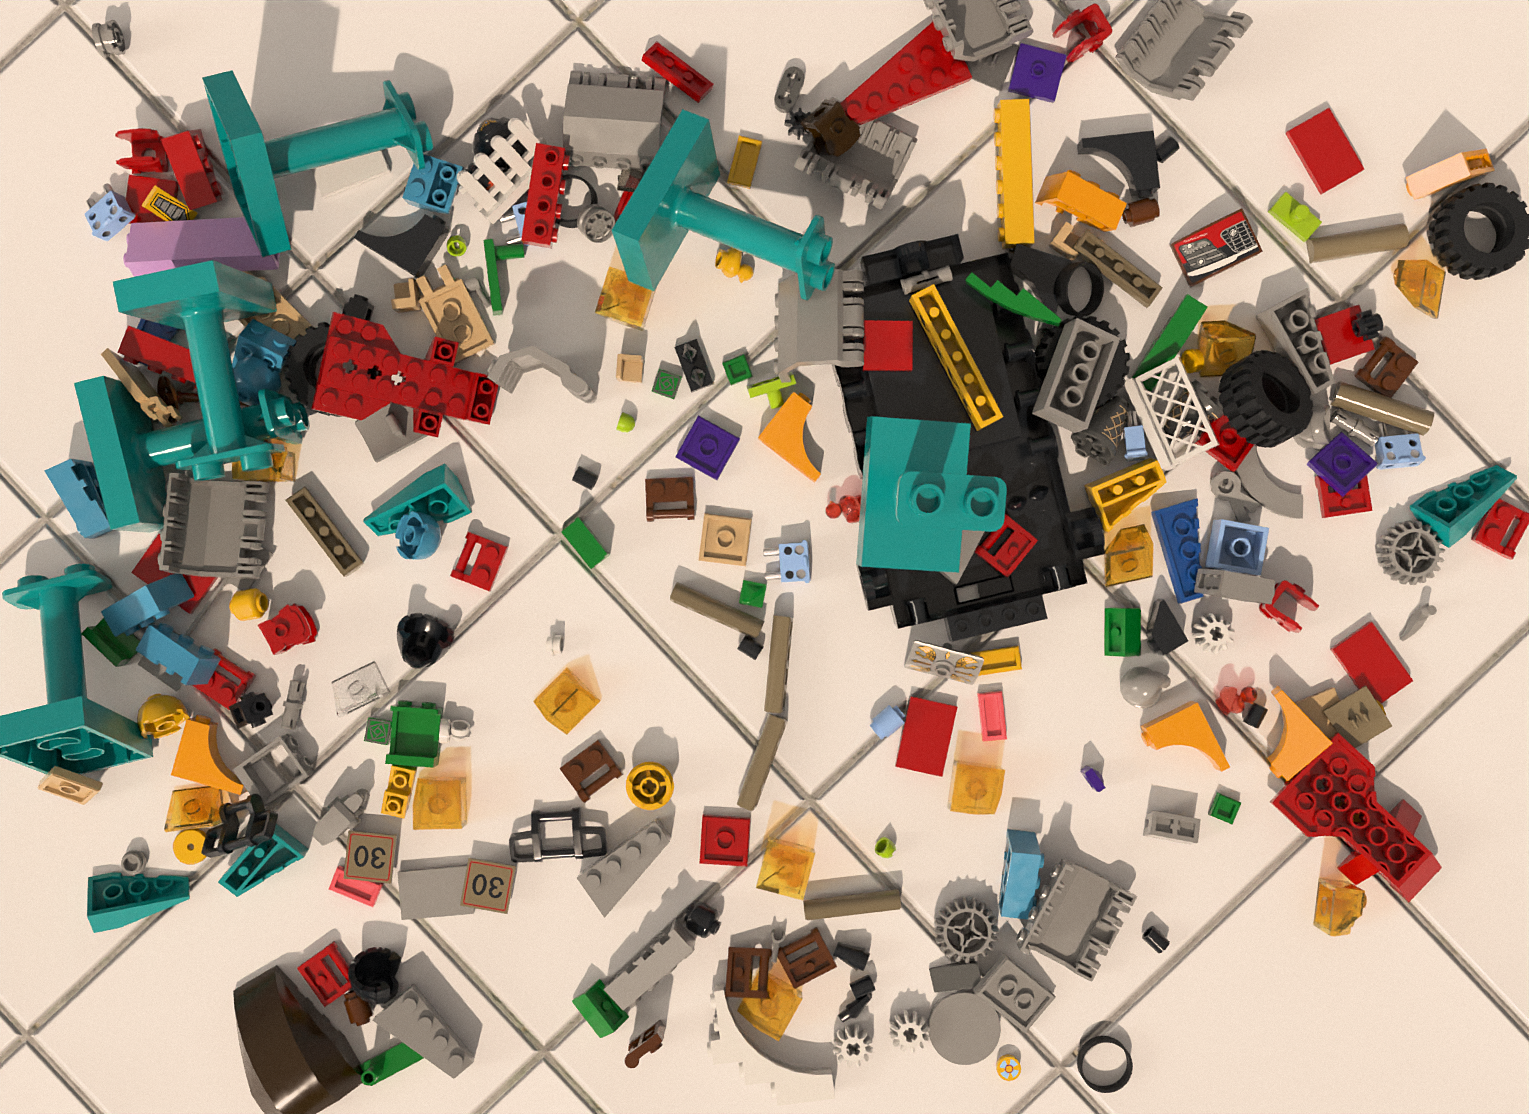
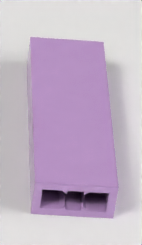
M239 217L131 223L130 233L126 237L127 252L123 256L125 266L129 268L135 277L211 260L240 271L275 270L279 267L280 253L262 258L245 218Z

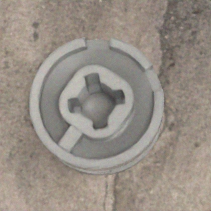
M108 20L102 25L100 23H93L92 35L94 43L103 58L110 57V54L114 53L116 55L125 54L124 36L115 20Z
M590 204L580 211L577 218V226L580 232L590 241L602 243L613 235L612 229L615 225V219L604 207L599 204Z

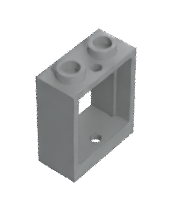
M1198 569L1194 592L1244 602L1272 604L1276 580L1225 570Z
M288 734L279 736L233 769L250 795L259 794L261 796L264 807L270 805L315 773L312 770V762L307 756L301 754L298 750V742L292 736L289 737ZM282 745L301 771V774L271 794L252 765Z

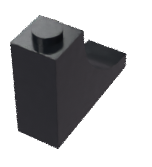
M1154 130L1082 138L1077 144L1078 154L1098 156L1117 167L1127 181L1131 196L1138 195L1139 198H1149L1160 188Z
M424 214L415 226L401 234L381 237L358 230L354 238L367 248L419 278L426 272L450 231L445 226L446 222L440 217L433 215L431 218Z
M1016 244L1013 250H1008L1013 274L1030 287L1037 300L1056 314L1058 308L1056 282L1064 267L1072 263V261ZM1039 322L1037 331L1047 333L1051 330L1052 325Z

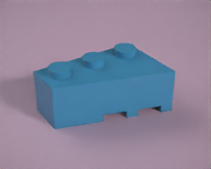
M69 459L44 470L76 523L78 532L84 538L95 539L113 531L110 530L97 474L92 462Z
M175 573L145 585L102 610L101 613L115 637L123 633L129 636L139 631V626L143 628L154 623V618L158 620L170 614V609L195 596L183 574Z
M149 624L136 651L154 664L158 665L160 663L167 667L166 672L170 675H173L175 672L183 677L181 683L184 685L208 684L221 658L214 655L215 651L209 647L194 644V639L187 635L176 634L173 632L174 628L168 624Z
M1007 829L1006 837H1008L1009 848L1008 852H1004L1006 865L1004 874L1001 877L999 895L1001 917L1027 919L1033 906L1036 907L1037 899L1034 894L1035 889L1039 890L1040 875H1038L1039 868L1044 866V853L1040 851L1035 832Z

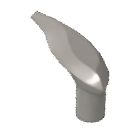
M1429 603L1421 606L1412 615L1405 632L1399 639L1404 641L1414 635L1423 626L1428 616L1436 614V607L1433 605L1429 606Z

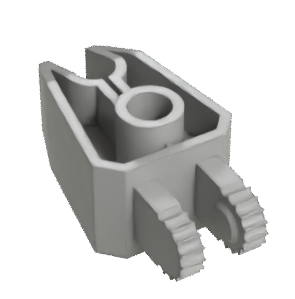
M359 789L351 796L346 795L342 799L336 797L327 806L330 810L315 825L312 836L323 846L336 840L348 828L353 830L362 821L359 817L365 812L362 807L369 799L368 790Z

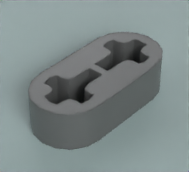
M793 66L786 69L776 91L774 105L781 113H789V111L793 110L804 85V73L798 67ZM794 74H797L799 82L795 81L793 87H789L790 78L788 76L792 77ZM786 92L790 93V104L786 103L785 106H782L779 98L783 99Z

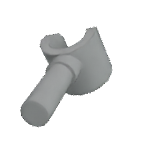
M474 277L466 279L464 282L468 292L476 290L485 307L491 306V303L481 289L480 281Z
M775 929L771 932V939L773 940L771 963L777 962L780 943L785 939L784 931L780 940L774 939Z

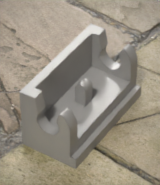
M1154 810L1152 813L1147 814L1146 820H1149L1148 827L1144 829L1143 836L1189 845L1198 843L1201 819Z

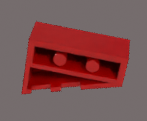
M201 129L189 130L161 139L189 211L222 201L221 195H223V191L219 182L216 181L214 168L210 161Z

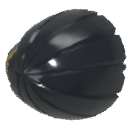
M488 118L481 122L477 133L474 135V155L484 153L489 157L495 151L491 146V139L496 135H500L506 140L512 134L508 129L509 118ZM519 140L512 145L520 156L527 151ZM501 157L495 162V165L503 173L511 168Z
M413 613L410 614V617L406 615L399 621L397 626V643L403 661L414 669L429 667L439 661L448 652L455 637L452 628H449L445 621L438 620L437 617L433 618L432 615Z
M376 947L368 948L365 952L362 951L357 954L348 969V979L355 994L370 1004H386L393 999L399 990V982L395 976L401 963V957L396 952H391V949H383L382 947L378 949Z

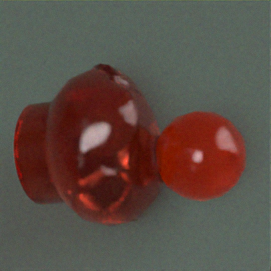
M844 495L840 498L839 503L830 501L825 508L827 517L836 519L842 513L848 523H857L860 519L861 495L855 497Z
M1225 686L1220 692V697L1215 699V702L1225 716L1231 712L1238 714L1244 710L1245 703L1253 704L1258 697V693L1255 688L1247 686L1241 690L1239 695L1235 687Z

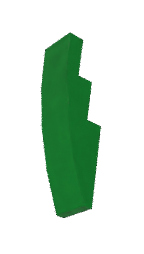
M973 273L965 280L966 284L984 297L1009 311L1055 326H1059L1062 322L1060 317L1024 288L1016 296L998 280L992 287H989Z
M1188 294L1185 295L1173 316L1169 318L1159 336L1153 341L1131 378L1135 379L1174 359L1208 306ZM1151 377L1143 381L1145 389L1151 392L1159 379Z

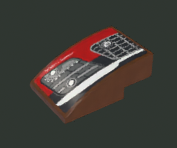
M1242 208L1170 244L1190 288L1263 252Z

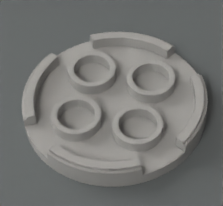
M957 991L944 997L942 1000L940 999L933 1007L928 1019V1026L930 1028L928 1033L934 1049L941 1057L954 1064L971 1065L984 1060L994 1051L1000 1038L1001 1026L996 1010L971 991Z

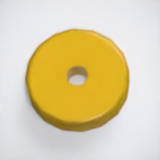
M189 828L180 832L173 842L175 857L187 865H194L203 861L207 857L201 854L206 833L198 828ZM190 843L194 845V849L190 848Z

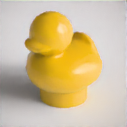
M732 247L727 250L720 249L718 251L715 267L721 269L726 277L732 278L738 275L739 281L742 283L743 281L750 280L754 274L753 268L750 265H741L742 251Z

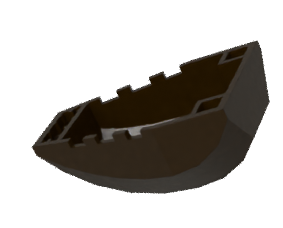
M277 965L233 990L237 1034L246 1078L252 1097L265 1114H317L362 1084L361 1076L364 1072L345 1035L340 1030L337 1031L330 1024L331 1021L313 1006L314 1003L308 997H304L297 989L296 984Z

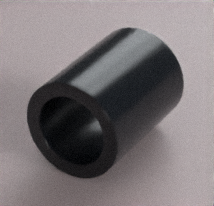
M1168 136L1156 147L1157 161L1159 163H1164L1180 149L1179 144L1173 137Z
M579 466L572 481L592 490L599 475Z
M745 635L737 650L756 660L764 646Z
M1253 702L1243 722L1259 729L1268 709Z
M1154 926L1149 927L1142 935V939L1158 954L1166 950L1170 944V941Z
M870 975L849 983L856 999L876 990Z

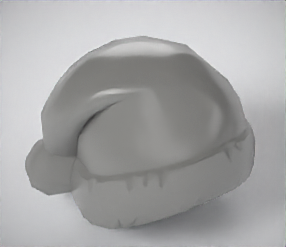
M1317 404L1311 409L1313 414L1308 427L1293 437L1299 446L1303 448L1313 447L1315 450L1320 451L1326 444L1330 443L1331 409L1330 405Z
M1135 667L1127 671L1122 677L1120 691L1124 700L1136 708H1150L1159 701L1162 688L1170 686L1171 679L1168 675H1163V673L1153 672L1144 667Z

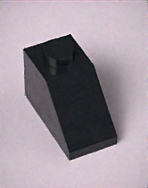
M1164 599L1154 601L1146 631L1149 639L1147 644L1153 653L1157 652L1158 655L1164 656L1188 642V639Z

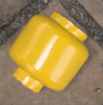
M257 588L236 591L229 603L231 613L240 621L262 618L269 607L267 596Z

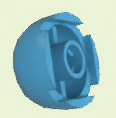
M246 357L233 369L239 400L249 406L260 404L258 391L267 388L277 393L281 390L279 374L275 370L272 372L267 368L269 365L267 362L255 357Z
M411 511L409 516L407 514L403 515L398 523L395 538L399 539L400 546H396L397 551L401 557L409 560L429 558L436 552L442 540L439 524L433 517L427 514Z

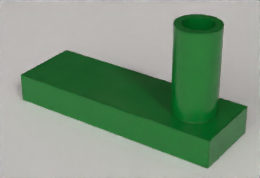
M485 239L483 241L493 316L502 315L496 260L524 258L523 243L494 246L493 239Z
M400 1042L362 1062L360 1066L364 1073L361 1076V1081L364 1085L373 1086L424 1059V1057L403 1042Z

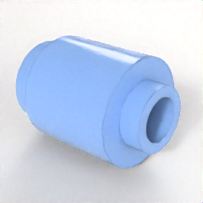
M888 705L872 719L873 722L869 726L882 740L884 737L888 738L905 724L902 720L905 715L897 705L893 708Z

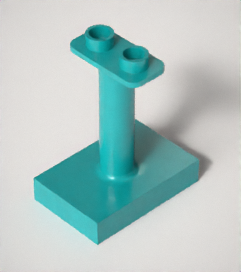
M233 70L202 77L234 196L262 258L291 250L274 179L396 146L406 148L416 168L421 170L425 169L423 152L433 150L431 134L425 121L413 122L416 121V111L410 94L408 92L398 94L390 80L383 81L385 104L382 111L264 141L260 126Z
M682 109L612 229L628 281L655 291L688 231H692L797 273L801 299L808 301L815 288L825 291L832 280L835 263L828 261L833 238L825 235L824 218L820 215H815L803 235L709 198V194L720 177L710 122L707 118Z
M214 260L112 281L119 313L182 329L186 332L208 443L191 459L175 462L176 469L192 470L194 481H204L226 476L223 464L241 461L242 471H255L273 467L271 455L284 452V445L267 443L246 435L224 322L277 312L272 283Z
M99 376L75 382L74 386L110 530L147 533L161 530L164 527L165 518L163 516V507L167 499L166 479L162 466L191 459L208 443L203 418L153 431L150 417L141 409V404L134 399L120 380ZM267 388L258 391L260 404L241 408L246 435L261 441L276 439L294 445L301 444V431L309 430L310 427L308 414L303 404L300 402L293 403L290 397Z
M867 417L857 565L861 567L959 573L962 530L993 532L1003 526L1007 494L1005 482L998 477L967 475L971 424Z
M91 564L70 565L64 569L63 576L51 579L41 575L25 576L17 580V587L2 592V599L19 609H36L40 611L47 704L0 716V757L47 774L54 766L82 775L153 757L151 735H147V738H144L139 731L138 723L87 698L79 601L85 596L108 591L112 588V581L96 571L95 566Z

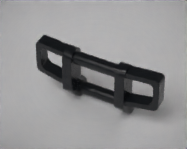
M259 794L249 795L247 799L232 804L225 803L220 805L219 815L223 824L207 831L201 854L209 858L227 855L235 849L244 846H256L270 840L274 835L278 813L272 810H265ZM248 809L250 818L244 837L237 839L240 822L236 812ZM220 835L218 845L214 848L216 839Z
M580 807L572 808L569 811L540 813L539 810L532 811L531 830L510 835L511 861L514 863H539L546 859L575 857L577 860L604 856L607 853L606 830L602 826H581ZM572 820L574 848L543 850L541 822ZM582 834L600 835L602 848L583 850ZM532 838L534 854H517L515 841Z

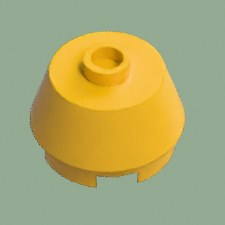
M657 762L638 764L630 771L626 780V792L629 799L637 807L645 810L661 808L670 800L674 791V781L671 773L665 766Z

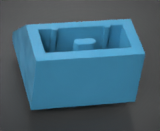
M423 154L425 169L418 170L413 163L402 198L409 205L430 212L449 214L459 185L457 174L464 170V167Z

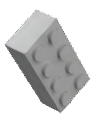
M1078 318L1066 323L1032 414L1074 433L1088 429L1120 338Z

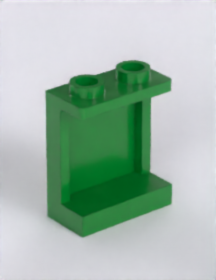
M398 700V704L390 706V711H393L390 751L386 754L385 764L434 768L439 763V732L443 708L436 707V703L422 702L421 706L412 705V701Z

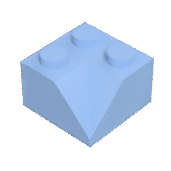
M1223 519L1213 520L1205 567L1261 576L1269 528Z

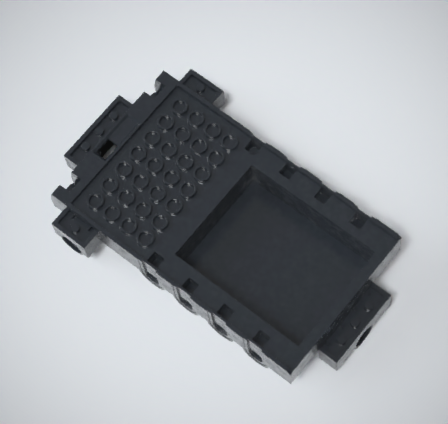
M958 234L930 241H914L900 245L892 250L863 256L860 264L864 272L866 285L864 286V292L845 295V298L859 297L864 300V320L913 321L912 371H863V366L840 367L832 364L837 386L840 387L843 399V414L848 432L851 433L855 449L853 451L860 479H863L867 417L969 423L971 428L967 475L1001 478L1007 487L1006 495L1044 477L1054 496V499L1012 519L1038 541L1008 578L975 552L958 584H952L939 571L861 567L856 564L868 611L890 606L893 622L897 629L944 618L948 638L952 642L1048 619L1042 595L1087 584L1082 560L1106 554L1104 549V532L1095 508L1090 507L1070 512L1058 462L1059 451L1054 430L1048 420L1032 414L1043 384L1040 377L1037 376L1034 345L1030 332L1026 329L1024 316L1009 311L987 299L966 284L965 281L971 273L975 274L989 287H992L998 280L1017 296L1020 289L1017 282L1014 281L1008 252L961 263L964 256ZM949 265L953 280L937 284L935 287L1003 417L978 431L976 430L909 302L911 296L921 290L905 295L901 286V279L919 275L924 270L929 272ZM936 276L926 280L919 281L916 284L936 278ZM863 338L845 340V343L863 344ZM1007 527L988 553L994 556L1013 531ZM984 532L983 536L981 537L978 543L979 546L984 542V540L988 537V535L991 532ZM977 584L980 598L959 602L956 589Z

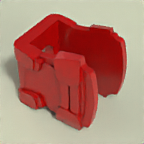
M1092 4L1083 11H1080V9L1075 10L1053 32L1052 36L1055 39L1083 23L1091 37L1082 41L1068 54L1067 62L1078 60L1088 51L1090 53L1095 52L1103 45V41L1112 34V27L1098 4Z
M138 128L120 130L115 133V137L129 141L132 146V157L116 160L117 165L124 169H132L133 175L145 172L167 173L169 171L168 156L161 141L164 137L159 135L157 130ZM151 149L155 151L156 157L144 156L147 150Z
M1286 580L1276 583L1272 604L1261 603L1259 611L1267 619H1275L1277 624L1288 632L1300 633L1303 628L1290 617H1287L1273 607L1275 602L1285 592L1308 610L1316 611L1319 605L1304 594L1306 591L1299 585L1291 584Z
M296 603L291 606L287 604L279 611L277 616L258 624L273 655L283 654L293 648L294 645H305L315 642V637L318 635L317 627L310 613L304 606H298Z

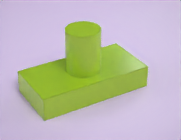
M1284 192L1268 210V213L1303 242L1307 241L1322 223L1310 212L1306 205H1301L1287 192Z
M789 372L791 382L782 383L779 376L746 386L750 398L767 394L771 409L783 406L784 400L780 389L796 384L794 374Z

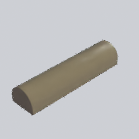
M1402 223L1311 238L1306 241L1309 262L1311 264L1402 249L1407 247L1409 243V232L1407 226Z
M1086 230L1072 247L1073 250L1079 253V257L1087 263L1095 265L1101 274L1146 308L1152 304L1163 288L1089 230Z
M1342 381L1336 384L1330 404L1416 434L1419 433L1422 436L1429 431L1435 415L1432 411Z
M306 486L285 500L343 577L351 575L364 564Z
M679 582L676 583L670 595V601L754 639L758 637L764 621Z
M773 615L764 705L765 712L782 713L785 709L793 627L792 617Z
M769 713L737 801L738 806L750 811L756 809L788 722L786 718Z
M899 889L803 900L805 920L900 910L901 901Z

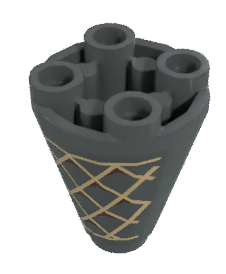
M1196 379L1191 382L1209 422L1212 423L1224 415L1222 412L1223 406L1214 396L1209 398L1206 395L1209 391ZM1184 388L1176 401L1186 404L1189 397L1188 389ZM1192 400L1190 405L1195 407L1194 402ZM1174 403L1168 416L1180 420L1185 406ZM1189 408L1184 422L1196 426L1199 419L1198 411ZM1167 419L1163 428L1165 433L1174 436L1178 422ZM1183 424L1178 438L1185 439L1193 434L1195 428Z
M1119 396L1109 399L1093 413L1088 429L1077 433L1072 432L1071 439L1076 446L1075 451L1077 454L1085 458L1090 456L1103 465L1110 463L1116 455L1128 415L1129 403Z

